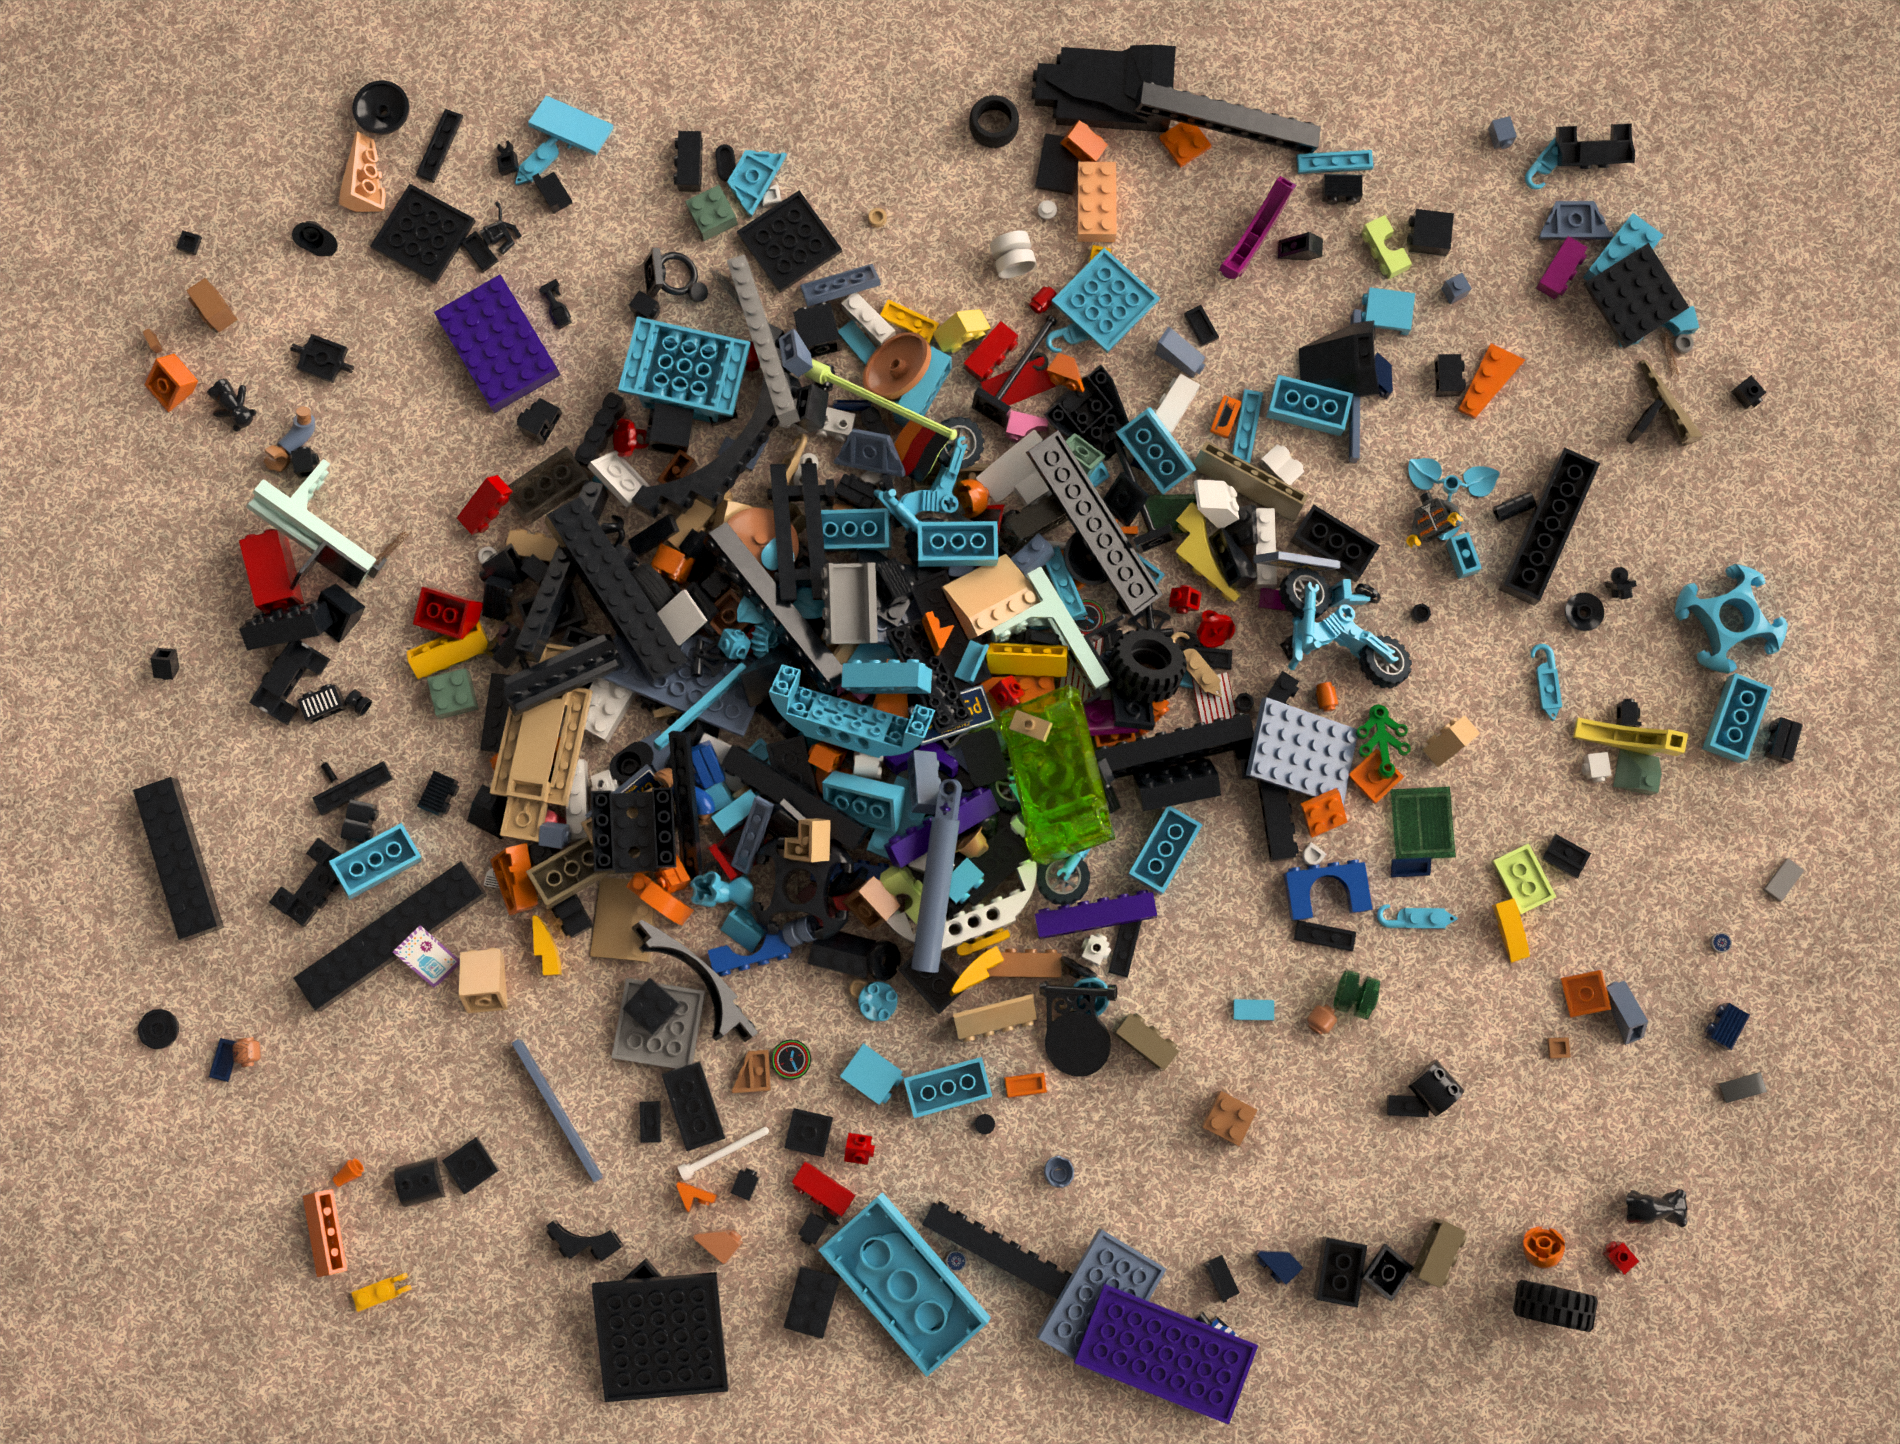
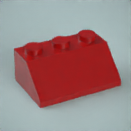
M422 587L413 625L463 640L479 622L483 603L440 589Z

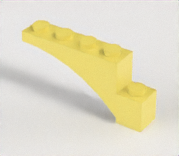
M1192 502L1176 520L1179 523L1178 527L1183 532H1190L1189 536L1176 550L1179 554L1177 557L1185 564L1189 562L1193 566L1192 570L1200 577L1204 575L1208 579L1206 582L1212 588L1216 589L1218 587L1223 592L1221 595L1229 602L1233 600L1235 602L1240 598L1241 594L1235 588L1228 586L1211 551L1207 535L1206 517L1198 510L1197 505Z
M1577 718L1573 738L1646 755L1660 752L1679 756L1685 753L1688 734L1670 729L1629 727Z

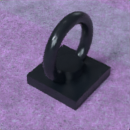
M652 248L643 262L646 294L651 298H655L660 289L675 296L685 295L688 293L689 286L697 283V268L693 261L682 253L668 252L661 255L660 248ZM679 260L688 267L690 281L686 286L674 288L665 282L666 268L663 264L666 261Z

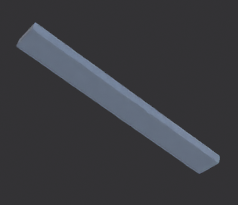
M1354 309L1350 316V325L1361 322V310ZM1353 396L1349 410V462L1357 463L1360 458V397Z
M520 1039L512 1042L513 1047L593 1182L601 1180L603 1175L525 1043Z

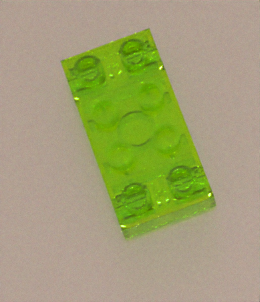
M1068 684L999 712L1000 731L1007 744L1026 826L1025 841L1033 861L1047 865L1115 840L1079 689ZM1016 710L1053 723L1046 742L1009 729Z

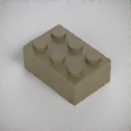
M1131 1013L1128 1014L1113 1034L1160 1071H1165L1179 1051L1176 1049L1178 1045L1169 1038L1164 1040L1159 1036L1161 1032L1154 1026H1146L1144 1024L1145 1019L1137 1013L1133 1015Z
M1435 1218L1414 1264L1411 1275L1438 1288H1441L1442 1285L1445 1286L1450 1276L1448 1274L1449 1269L1457 1262V1251L1459 1247L1462 1248L1465 1244L1466 1231L1444 1220Z

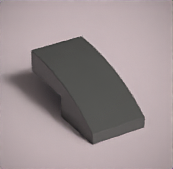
M1761 1072L1720 1083L1726 1103L1767 1092Z

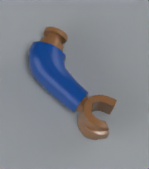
M664 768L653 774L655 781H661L664 784L659 788L672 787L674 794L671 768ZM695 786L698 824L709 825L713 822L711 817L715 811V803L706 791Z

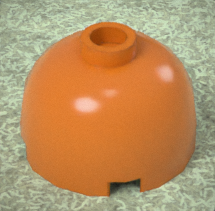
M975 479L956 482L957 488H954V496L958 500V507L960 504L963 507L965 513L962 515L969 519L982 514L988 506L989 490Z
M1542 1226L1531 1228L1524 1236V1255L1529 1263L1541 1269L1552 1268L1562 1260L1565 1252V1240L1559 1232L1552 1228H1549V1230L1542 1229Z

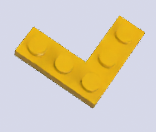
M889 299L880 314L885 321L906 331L920 334L929 345L934 337L933 332L939 327L938 322Z

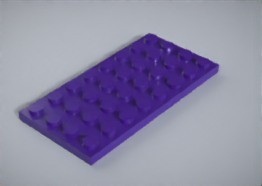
M1104 1283L1074 1363L1229 1425L1258 1345Z

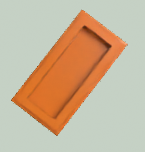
M1044 1072L1004 1077L1007 1098L1047 1093Z

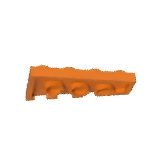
M1491 343L1458 411L1475 419L1523 364L1525 359Z

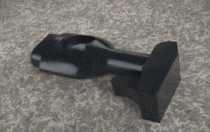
M554 279L541 286L539 292L542 296H546L550 304L549 315L554 325L561 329L571 324L572 321L566 306L556 301L552 293L555 291L557 295H561L558 287L560 285L557 279Z

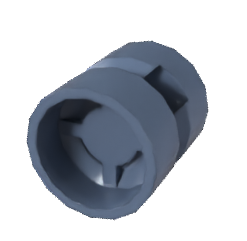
M807 915L798 920L786 922L782 929L783 937L790 947L817 940L815 938V930L819 928V923L813 915Z

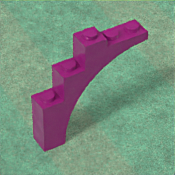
M1282 176L1276 179L1249 227L1220 266L1219 271L1222 272L1224 277L1236 280L1238 276L1241 277L1270 229L1277 222L1297 185Z

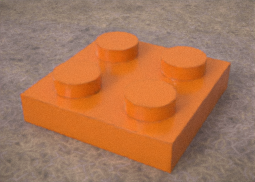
M1182 122L1159 136L1160 141L1180 168L1212 147L1198 126Z
M1377 748L1349 773V778L1374 804L1404 778L1396 768L1394 774L1389 779H1383L1379 776L1378 768L1382 762L1380 751ZM1384 766L1386 771H1390L1388 766Z
M1337 788L1300 803L1308 833L1312 838L1348 822L1341 795Z
M1602 970L1561 978L1570 1018L1612 1009Z

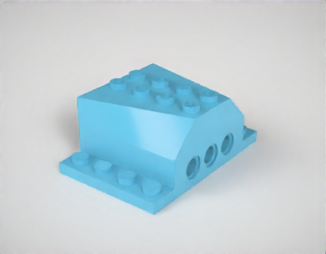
M637 317L618 391L638 396L643 408L654 409L655 403L693 409V419L710 423V416L713 422H717L719 414L733 417L751 342Z

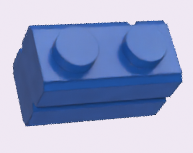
M710 740L691 747L693 766L696 771L694 777L698 785L702 784L703 788L706 789L726 780V775L722 766H720V761Z

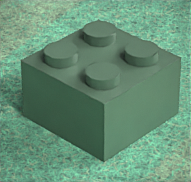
M720 185L685 201L687 209L704 241L738 225L736 215Z
M466 668L427 678L435 715L438 718L444 719L479 709L471 674Z

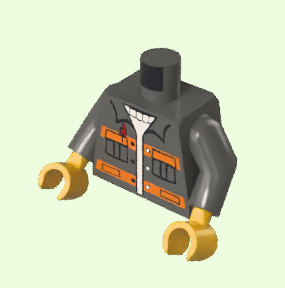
M1430 492L1422 494L1420 496L1422 506L1414 510L1415 516L1413 518L1411 535L1406 538L1408 546L1412 548L1414 543L1420 546L1421 542L1419 539L1430 542L1460 526L1459 521L1462 522L1463 518L1460 516L1459 507L1449 500L1433 499Z

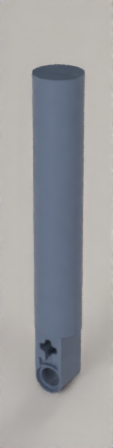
M947 779L940 783L935 817H932L911 969L934 973L939 971L960 823L957 819L962 786L959 781L954 779ZM949 783L954 785V792L952 794H949L946 789ZM944 807H950L951 811L947 812V810H944Z

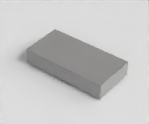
M1786 858L1763 890L1781 902L1804 872V869L1789 858Z

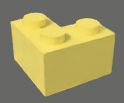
M981 309L956 312L936 329L933 335L942 352L955 353L962 348L961 345L970 340L979 341L986 336L985 333L991 328Z

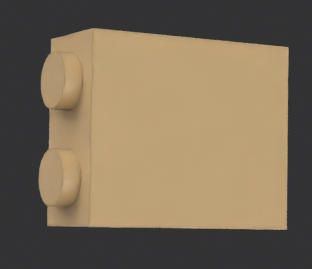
M500 948L460 952L459 997L467 1013L508 1010L505 963Z

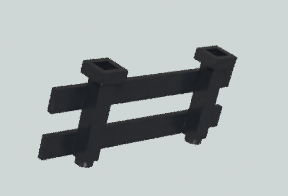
M816 463L801 464L802 485L787 486L786 464H770L771 488H767V499L773 502L778 572H774V582L780 586L781 601H797L796 586L807 585L812 587L813 600H823L822 588H824V580L821 578V569L824 568L826 561L820 501H825L826 506H834L835 490L833 479H826L825 485H818ZM789 502H804L810 569L794 570Z

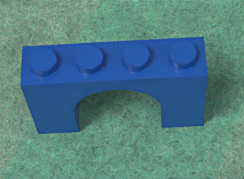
M1359 859L1347 861L1346 865H1339V862L1328 863V867L1320 868V865L1308 866V870H1300V867L1289 868L1288 872L1283 875L1290 920L1297 921L1313 918L1310 890L1313 883L1321 877H1332L1341 882L1346 890L1349 913L1373 910L1365 862L1359 863Z

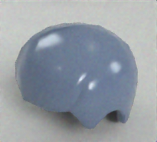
M1057 1155L1050 1158L1045 1164L1043 1174L1048 1184L1056 1188H1063L1068 1186L1073 1180L1074 1168L1070 1160Z

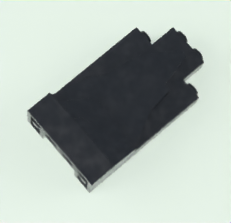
M1154 44L1130 45V48L1123 51L1061 47V54H1057L1056 64L1038 63L1037 70H1033V82H1036V88L1032 87L1031 99H1035V106L1053 107V118H1056V125L1073 126L1080 120L1082 123L1093 128L1166 132L1169 130L1170 119L1134 110L1137 89L1143 82H1153L1155 85L1173 88L1176 46Z

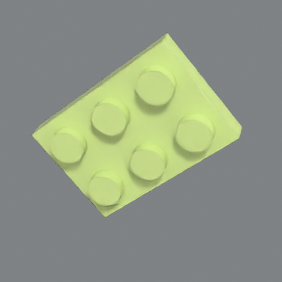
M1529 844L1492 861L1510 898H1515L1520 914L1556 898Z

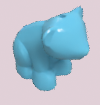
M709 871L704 876L698 875L691 881L690 887H693V896L690 899L696 905L713 907L719 903L732 901L742 906L745 910L750 909V904L754 897V888L747 875L737 877L728 883L720 880L721 877L718 873Z

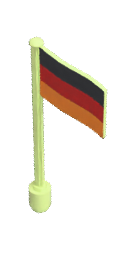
M812 359L813 368L804 373L805 377L820 384L830 382L909 419V422L900 432L894 446L905 469V475L918 482H922L928 476L941 450L949 440H954L957 436L955 429H949L832 374L829 366Z

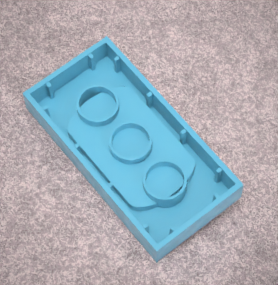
M883 1192L818 1250L926 1377L987 1325L991 1319L988 1313Z

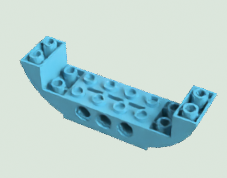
M783 664L769 691L770 698L777 711L791 725L802 731L804 736L877 758L900 755L919 746L926 736L935 713L933 709L916 704L911 718L907 719L800 687L801 670Z

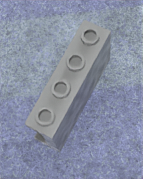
M875 563L824 564V568L821 569V578L824 580L822 599L825 600V608L822 610V617L825 620L823 638L826 640V644L878 643Z

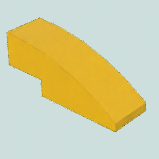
M1515 898L1492 905L1498 921L1497 926L1510 962L1530 957L1526 934Z
M534 915L532 916L534 956L542 957L544 976L562 975L561 961L555 941L543 920L539 916Z
M997 946L986 951L965 969L949 992L950 996L988 979L989 974L987 970L1004 961Z

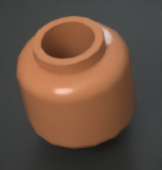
M1327 1004L1324 1007L1321 1005L1315 1006L1307 1017L1308 1027L1318 1035H1322V1033L1328 1034L1337 1022V1017L1334 1015L1335 1010Z

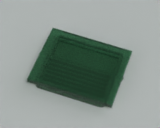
M1450 787L1391 789L1396 859L1431 857L1432 859L1455 858Z

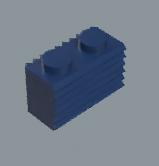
M1723 1003V1005L1720 1004L1715 1010V1020L1706 1027L1705 1032L1707 1035L1705 1038L1725 1050H1732L1750 1014L1731 1003Z

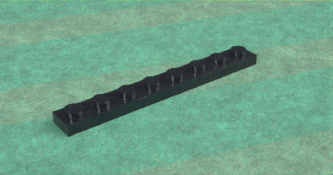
M672 730L668 735L680 861L691 879L690 881H692L696 876L703 875L691 737L690 733Z

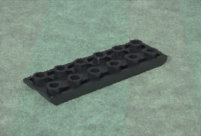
M922 618L887 630V639L900 663H907L908 659L919 660V663L926 664L925 666L932 670L931 694H916L921 706L935 710L931 720L934 731L939 734L973 721L974 719L941 655L935 656L922 624Z
M603 634L504 678L500 685L513 715L517 716L625 666L610 634Z

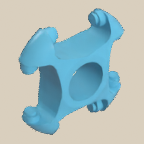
M1733 564L1725 569L1728 577L1736 578L1737 585L1734 589L1718 597L1699 599L1696 597L1698 592L1696 584L1689 583L1682 588L1677 598L1674 612L1679 621L1689 617V610L1694 613L1705 628L1712 649V655L1710 651L1706 652V650L1696 654L1699 664L1713 671L1726 674L1737 669L1736 663L1726 657L1727 651L1733 645L1743 640L1762 637L1767 640L1764 646L1765 652L1768 655L1774 654L1783 645L1788 623L1783 616L1773 620L1774 623L1771 625L1756 603L1751 585L1757 588L1766 584L1763 574L1750 567ZM1722 605H1733L1742 613L1744 627L1741 632H1732L1723 626L1719 617Z

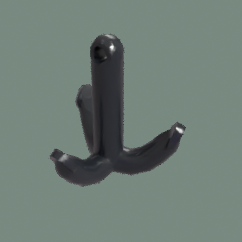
M612 515L611 518L617 523H603L600 527L605 534L618 532L619 536L614 545L616 548L618 543L622 544L625 539L624 521L620 516Z

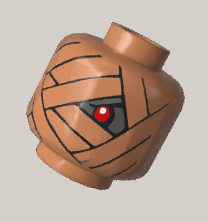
M254 1037L237 1039L238 1042L233 1044L234 1062L241 1063V1067L254 1066V1062L261 1059L259 1041L254 1040Z

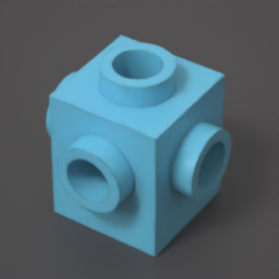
M724 629L718 646L729 659H745L750 649L751 641L741 629Z

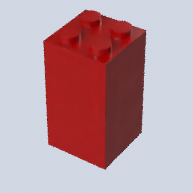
M267 529L262 534H249L244 537L245 539L239 540L255 607L266 614L276 608L284 610L295 604H304L300 584L294 590L290 589L297 572L286 536L277 529Z

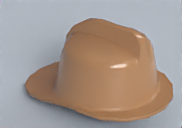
M982 826L959 839L956 844L955 853L960 852L968 858L979 857L985 853L989 847L986 843V838L981 832Z

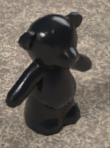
M220 379L207 391L210 397L225 408L223 410H215L213 412L215 417L231 416V420L234 423L233 430L236 432L251 424L253 416L257 412L255 409L243 406L246 395L245 385H240L238 395H236L230 382L227 379Z

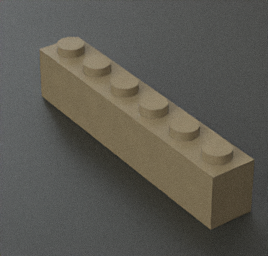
M1207 440L1193 463L1198 472L1206 474L1215 481L1226 482L1236 492L1247 496L1250 500L1256 501L1266 508H1274L1276 513L1293 522L1309 496Z

